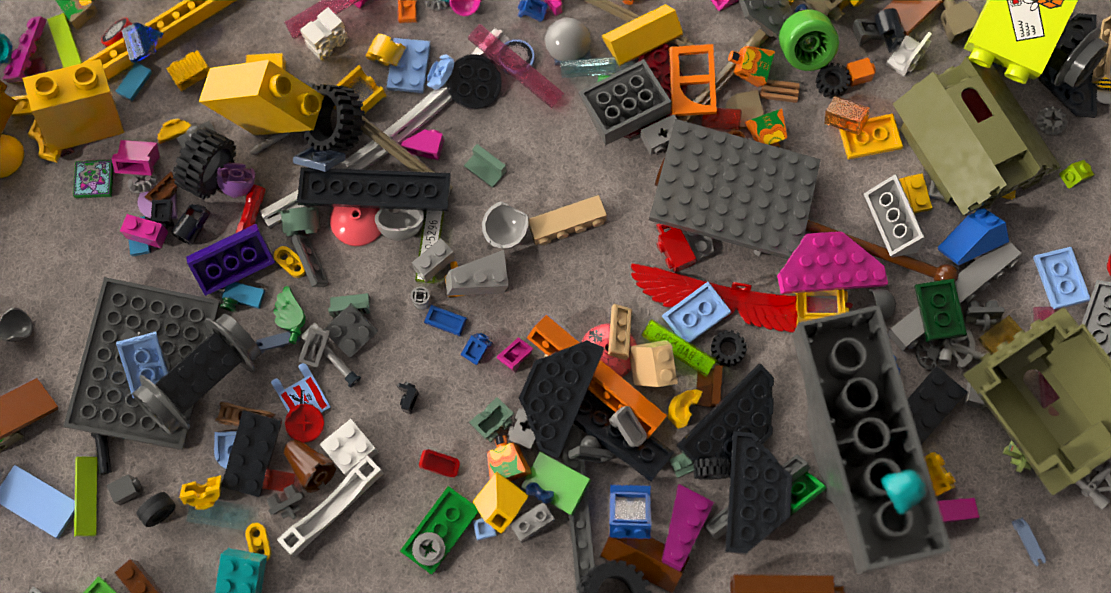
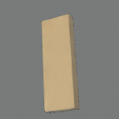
M614 304L611 310L608 355L627 360L629 357L632 309Z

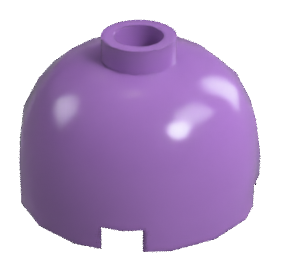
M226 163L224 168H218L217 184L226 195L233 198L248 194L254 185V170L251 167L250 170L245 168L246 165L242 163Z

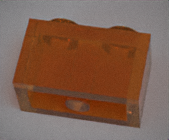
M834 96L825 111L824 124L860 135L868 121L870 107Z

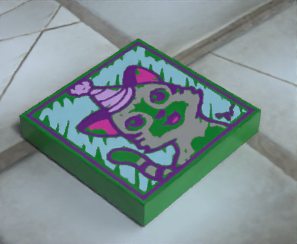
M112 160L75 162L73 197H112L114 172Z

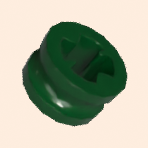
M223 297L224 303L220 307L227 311L237 312L236 306H239V302Z

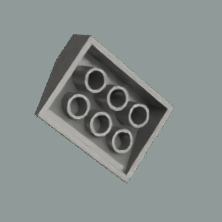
M645 60L578 92L605 145L671 113V100Z

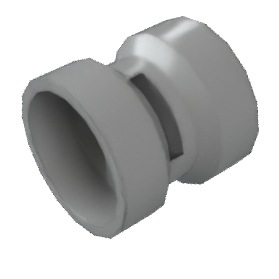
M419 286L412 290L411 300L417 309L423 310L431 305L432 299L428 289Z

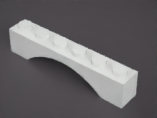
M366 456L352 469L345 480L325 501L299 522L292 525L277 540L290 555L296 557L384 473Z

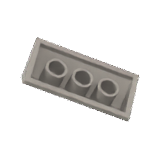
M895 174L864 193L891 257L917 253L925 239L900 180Z

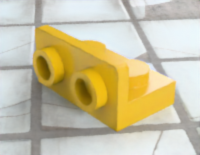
M936 452L924 456L935 496L937 497L955 488L953 484L955 479L950 472L947 473L943 466L945 461L940 454L937 455Z

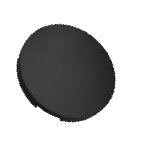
M468 54L456 60L452 73L446 81L447 89L452 99L458 105L471 110L483 109L492 104L498 97L502 86L501 75L490 59L478 54Z

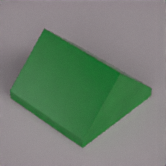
M808 471L792 482L790 516L826 489L825 485Z

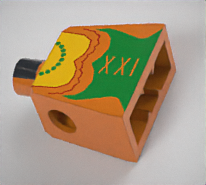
M746 46L739 53L731 51L728 61L736 64L734 73L756 87H760L767 82L775 51Z
M782 108L745 122L753 139L757 142L781 148L778 141L787 139Z
M506 435L496 437L495 443L497 448L487 453L490 479L496 471L509 481L532 474L520 447L515 443L508 444Z

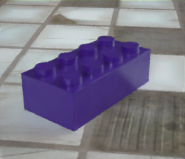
M257 224L186 256L187 264L205 296L275 263L274 257Z

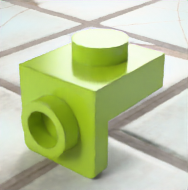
M1085 160L1072 163L1059 173V176L1069 189L1095 175L1091 166Z

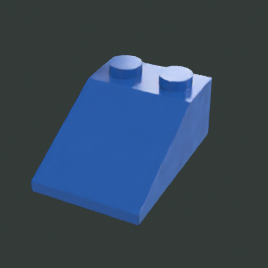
M985 208L979 209L975 213L968 215L938 246V250L957 265L963 264L1008 243L1009 237L1006 222Z

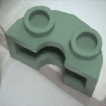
M299 207L280 211L283 234L286 233L287 236L298 235L299 231H305L306 234H315L317 230H321L318 207Z
M497 397L482 413L476 415L469 424L485 440L492 442L498 437V432L502 428L506 430L512 424L511 417L514 413Z

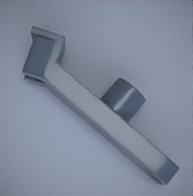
M289 331L257 340L256 344L261 353L265 350L284 347L291 344L289 343L291 333Z
M1023 517L1012 521V525L1018 532L1034 565H1039L1038 559L1043 564L1046 563L1045 556L1028 523Z

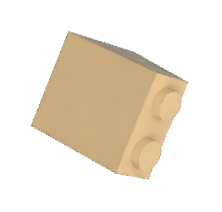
M664 340L629 346L634 385L661 387L678 384L671 343Z

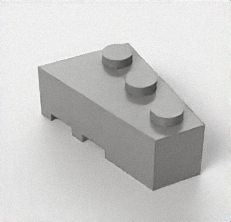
M504 250L451 269L445 277L447 296L504 293L508 287Z

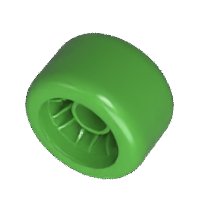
M802 10L791 15L784 22L779 33V43L787 61L793 67L802 71H815L825 67L833 60L839 48V36L832 22L825 14L817 10Z

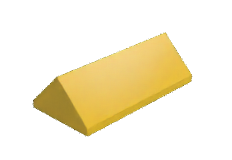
M665 4L602 35V39L617 64L621 66L682 36L683 31L676 10Z

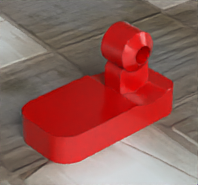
M430 449L422 451L419 461V468L448 478L456 477L460 467V461L457 458Z

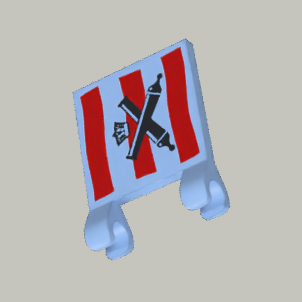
M304 363L299 365V369L305 378L284 389L282 383L277 378L271 381L288 412L299 404L313 405L321 413L330 408L310 369Z

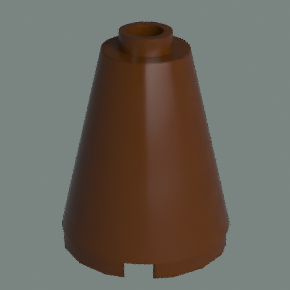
M291 440L285 445L284 455L306 492L313 493L320 490L318 486L323 482L325 485L328 484L336 472V467L334 466L336 464L333 460L299 440Z

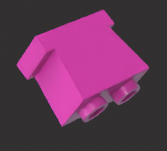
M120 140L118 153L113 154L111 159L115 173L152 176L153 166L160 158L158 145L155 142Z

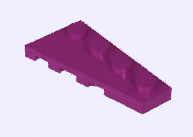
M42 16L33 17L28 21L26 25L28 28L20 37V44L12 53V60L4 69L3 73L5 75L2 80L13 83L23 81L22 78L26 77L23 73L25 69L30 68L31 61H29V57L35 53L37 48L34 43L40 39L47 21Z
M678 484L662 557L663 563L678 571L681 570L714 504L713 501Z

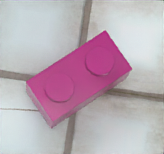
M126 214L120 232L127 239L161 249L168 234L167 229L162 224Z

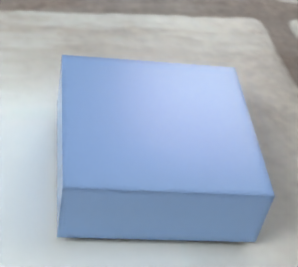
M483 518L473 520L477 541L497 536L496 529L487 524Z

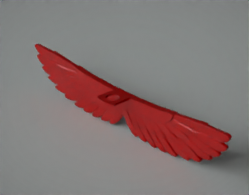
M631 264V269L636 272L631 273V276L634 280L639 281L636 282V285L645 289L643 290L644 294L653 296L652 301L663 303L664 307H674L707 283L660 268ZM733 282L731 287L710 283L731 310L728 316L737 309L741 318L749 325L752 323L754 326L761 327L762 324L768 330H772L773 327L781 332L783 330L791 333L795 331L798 311H796L797 296L751 291V285ZM806 297L807 313H838L837 301L826 298ZM845 303V308L851 309L853 307L852 303Z

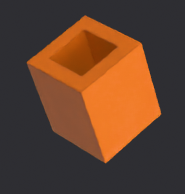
M869 57L847 63L845 71H849L848 75L851 76V87L872 81L876 73L875 66L870 62Z

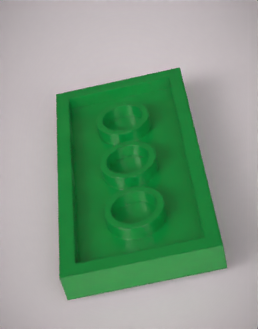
M448 486L401 548L400 552L433 575L479 513L478 509L474 504ZM428 532L440 536L445 545L444 556L438 563L431 566L419 563L412 551L416 538ZM433 541L431 542V544H429V546L421 545V547H423L426 550V556L430 552L436 553V551L432 548Z

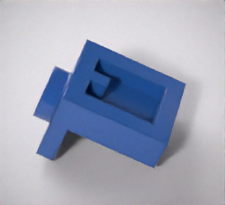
M521 0L518 5V16L527 15L541 22L544 19L548 4L541 0Z
M483 333L473 334L461 355L475 365H478L486 350L493 343Z

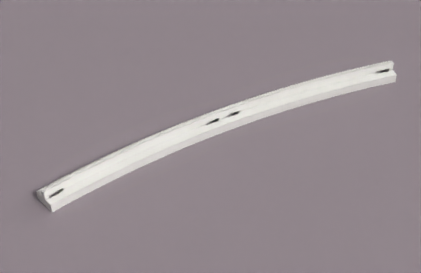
M494 28L471 54L485 56L491 61L499 53L501 47L509 41V38L503 34L502 30ZM445 82L441 88L433 90L413 109L385 130L384 133L398 144L405 141L452 100L447 89V83ZM407 127L404 131L398 134V132H400L403 128ZM372 140L345 161L335 166L334 169L366 170L389 152ZM298 190L260 210L269 228L282 222L280 211L308 207L297 204ZM277 212L279 213V214H277V215H275V216H273V217H271V218L268 219V217L272 216L273 214H275V213H277Z

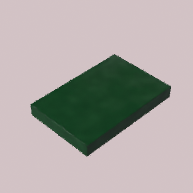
M954 279L921 283L914 286L927 342L967 335Z

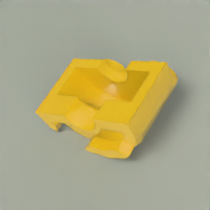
M378 34L374 38L365 57L373 62L378 60L386 66H389V64L397 66L406 47L401 43L398 44L391 41V37Z
M696 389L687 390L671 400L667 416L675 427L680 429L687 425L692 415L689 407L691 404L695 405L698 403L702 391Z
M221 475L208 478L207 483L204 485H200L196 481L182 484L180 499L183 504L186 505L187 503L190 506H194L196 510L212 507L220 496Z

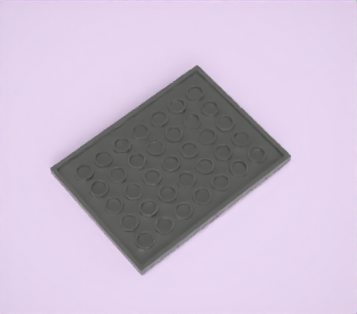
M675 119L649 221L789 259L805 235L821 159Z
M104 277L63 427L183 450L188 429L179 427L171 435L168 434L132 397L116 342L120 341L127 329L136 334L139 331L144 335L156 332L169 372L211 335L204 320L206 318L216 320L220 301ZM194 405L182 414L189 425Z

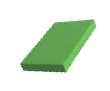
M539 452L530 469L532 474L527 475L521 487L526 489L529 483L536 482L540 488L553 491L554 499L551 504L573 515L591 479Z

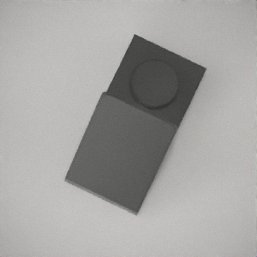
M856 19L854 21L853 33L859 46H862L870 39L882 40L875 20Z

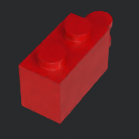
M663 224L656 225L660 233L656 244L660 253L664 252L668 268L673 269L674 273H677L696 263V256L682 230Z

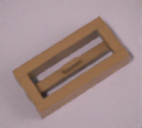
M767 79L766 84L761 88L760 98L797 103L800 83ZM765 91L794 94V96L765 93Z

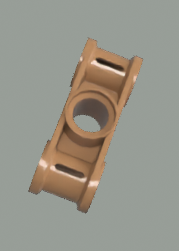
M220 402L221 408L218 417L215 418V422L238 426L243 410L274 418L275 414L269 411L255 410L227 402Z

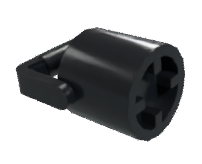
M889 8L876 14L874 20L881 39L885 40L887 49L891 53L896 52L904 40V27L898 11L895 8Z
M189 205L171 231V234L180 241L192 246L204 227L210 211L202 205ZM194 211L202 213L198 220L191 217Z

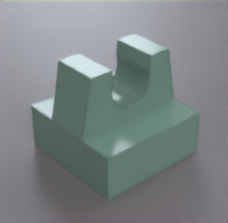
M684 454L669 460L677 479L694 471L693 462Z

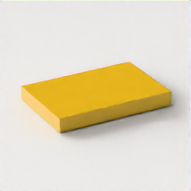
M893 113L843 123L838 126L848 160L903 148Z

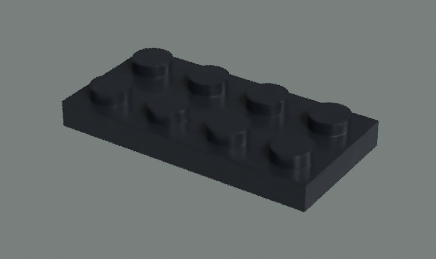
M938 366L931 371L907 399L920 445L924 443L968 392Z
M243 410L221 487L255 497L261 496L282 420Z

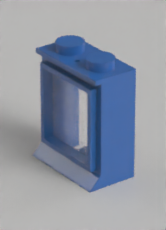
M610 485V537L650 538L651 486Z

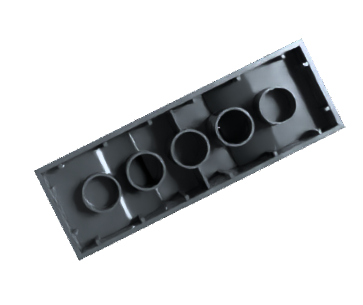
M880 306L799 322L792 334L806 390L808 408L806 424L821 480L826 487L824 490L826 498L832 501L842 520L857 575L939 557L952 551ZM904 471H914L924 481L926 495L907 513L899 514L883 486L882 480L888 475Z

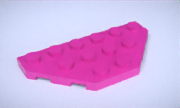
M843 232L806 234L777 275L781 294L881 287L888 284L884 265Z

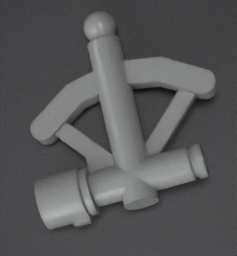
M967 330V335L964 337L944 339L942 341L944 349L939 353V363L943 365L951 364L952 355H954L959 362L957 367L962 368L972 358L980 360L985 354L975 350L974 338L971 331ZM966 339L968 347L958 344V342ZM957 352L965 354V359L962 360Z
M1111 461L1104 468L1100 465L1095 467L1093 470L1097 471L1098 474L1091 481L1088 474L1085 476V481L1081 478L1075 482L1082 489V494L1086 497L1090 496L1093 499V504L1101 510L1110 502L1101 492H1111ZM1104 479L1108 482L1109 487L1096 488Z

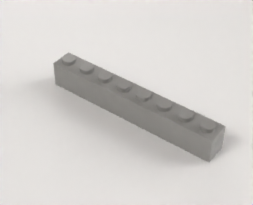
M1010 241L984 253L958 274L955 285L960 304L964 301L967 303L976 296L974 293L980 289L982 292L990 285L988 281L992 278L997 280L1005 273L1003 271L1004 268L1007 266L1012 268L1018 262L1017 258L1021 252ZM919 306L888 331V336L902 351L906 348L911 350L919 343L917 341L919 337H926Z

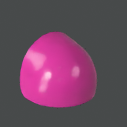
M450 0V6L456 14L469 16L479 8L482 0Z

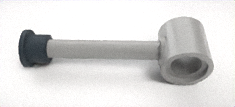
M314 323L312 326L318 329V326ZM309 328L300 335L304 341L306 340ZM315 333L312 334L308 345L310 348L315 338ZM322 335L319 336L316 347H320ZM325 344L323 353L345 376V380L349 383L348 386L350 388L360 381L361 376H357L354 371L351 372Z

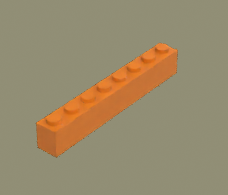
M547 315L534 326L527 337L548 356L580 343ZM600 360L588 390L615 412L621 407L629 406L645 430L648 439L667 415Z

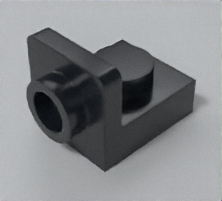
M152 200L151 221L162 224L166 229L174 227V222L172 221L173 202L171 200Z
M398 383L397 387L399 390L406 392V395L404 394L400 401L401 409L403 412L411 414L419 392L415 388L416 386L411 383Z

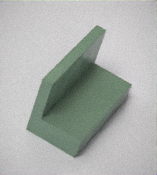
M476 144L472 149L473 156L464 167L493 188L507 172L506 165Z
M369 294L331 297V308H328V311L332 318L337 317L351 303L361 314H369Z

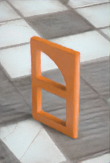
M713 44L670 47L672 115L717 114ZM708 54V75L680 76L679 55ZM710 84L711 105H702L691 101L683 94L680 86Z

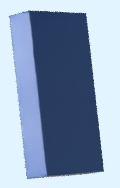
M431 305L424 323L460 337L467 318Z

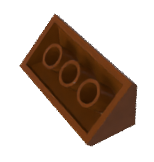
M610 535L600 557L608 561L616 560V563L625 561L626 566L633 564L636 566L635 572H643L644 576L641 578L670 593H673L690 558L687 556L681 570L678 571L662 562L665 548L664 543L652 537L643 539L610 537Z

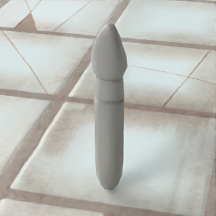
M290 132L273 135L261 144L255 145L250 153L258 154L262 152L263 149L288 136Z

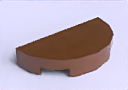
M170 171L144 198L151 203L152 200H170L178 187L174 183V174Z

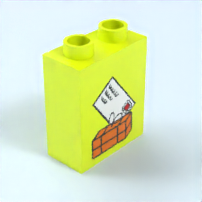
M987 0L964 47L965 50L972 52L969 60L986 68H990L993 62L1007 68L1004 75L1018 83L1026 84L1028 78L1035 80L1042 74L1078 0Z

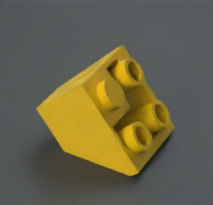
M496 471L475 497L473 503L484 521L502 534L515 518L529 495Z

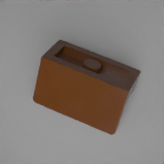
M715 365L714 369H711L708 374L698 368L696 390L702 391L698 403L695 404L696 406L714 408L720 402L723 366Z

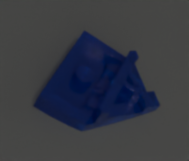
M138 22L122 29L130 61L137 63L149 56L150 53L155 55L159 38L162 39L164 33Z

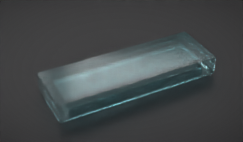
M615 57L560 62L561 78L616 73Z
M213 505L203 510H196L194 506H190L186 521L246 530L250 511Z

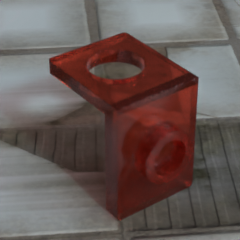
M266 469L263 489L284 492L283 489L294 484L296 475L295 473Z

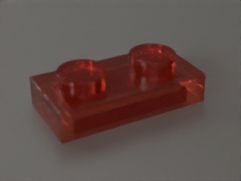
M716 108L717 114L703 115V127L739 129L742 111L741 109Z

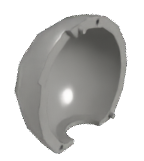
M569 17L555 21L548 28L545 37L546 49L550 56L564 62L576 61L583 57L590 49L592 42L589 29L580 21Z
M502 201L491 206L485 213L482 221V232L486 241L492 246L501 249L513 248L521 244L527 237L530 227L527 214Z
M380 209L375 215V223L378 230L386 238L394 241H405L419 232L423 225V211L401 209L399 212L392 213L388 209Z

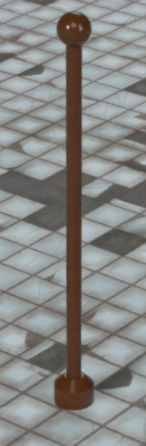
M664 160L657 174L655 186H658ZM810 220L807 221L805 230L810 233L840 232ZM846 234L870 255L932 277L934 282L954 279L956 282L959 272L952 265L943 264L936 267L906 255L891 257L887 248Z

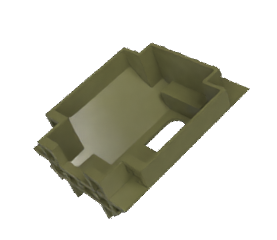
M966 56L959 66L955 68L952 66L946 69L943 74L938 75L932 72L922 81L913 85L912 89L893 103V106L903 120V125L900 129L903 136L931 180L935 183L940 194L944 197L945 202L949 203L954 200L963 216L972 211L975 213L979 209L991 207L996 199L1018 188H1022L1024 191L1040 183L1045 175L1061 168L993 64L990 68L979 66L969 60L970 56ZM969 88L976 90L993 116L978 123L962 100L961 93Z
M1065 307L1043 321L1039 318L1030 324V330L1027 332L1021 330L1013 336L1014 341L1009 344L1007 341L996 347L998 349L993 355L990 352L980 358L981 363L963 374L1052 495L1088 475L1092 469L1111 457V359L1084 324L1079 326ZM1029 370L1039 371L1060 397L1044 409L1024 383V375Z

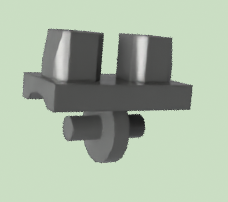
M969 301L965 323L982 325L984 331H989L990 325H996V323L1001 322L1002 314L1005 312L1004 307H999L997 301H988L985 307H980L977 301Z
M292 484L283 489L288 497L287 500L281 502L277 493L267 498L270 515H274L286 508L287 510L281 513L283 519L291 516L293 520L297 518L295 512L299 511L301 507L299 504L292 507L291 504L305 496L303 492H299L295 485Z

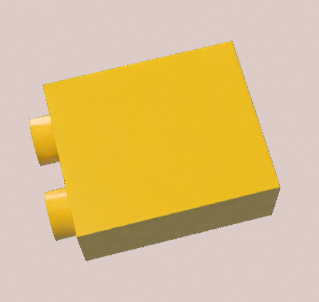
M101 59L22 78L31 111L50 152L125 133Z
M264 60L210 68L199 102L251 134L265 135L314 130L324 96L272 61Z

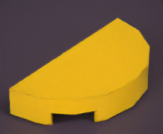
M172 119L164 123L160 133H158L159 144L185 134L191 126L190 123L180 119Z

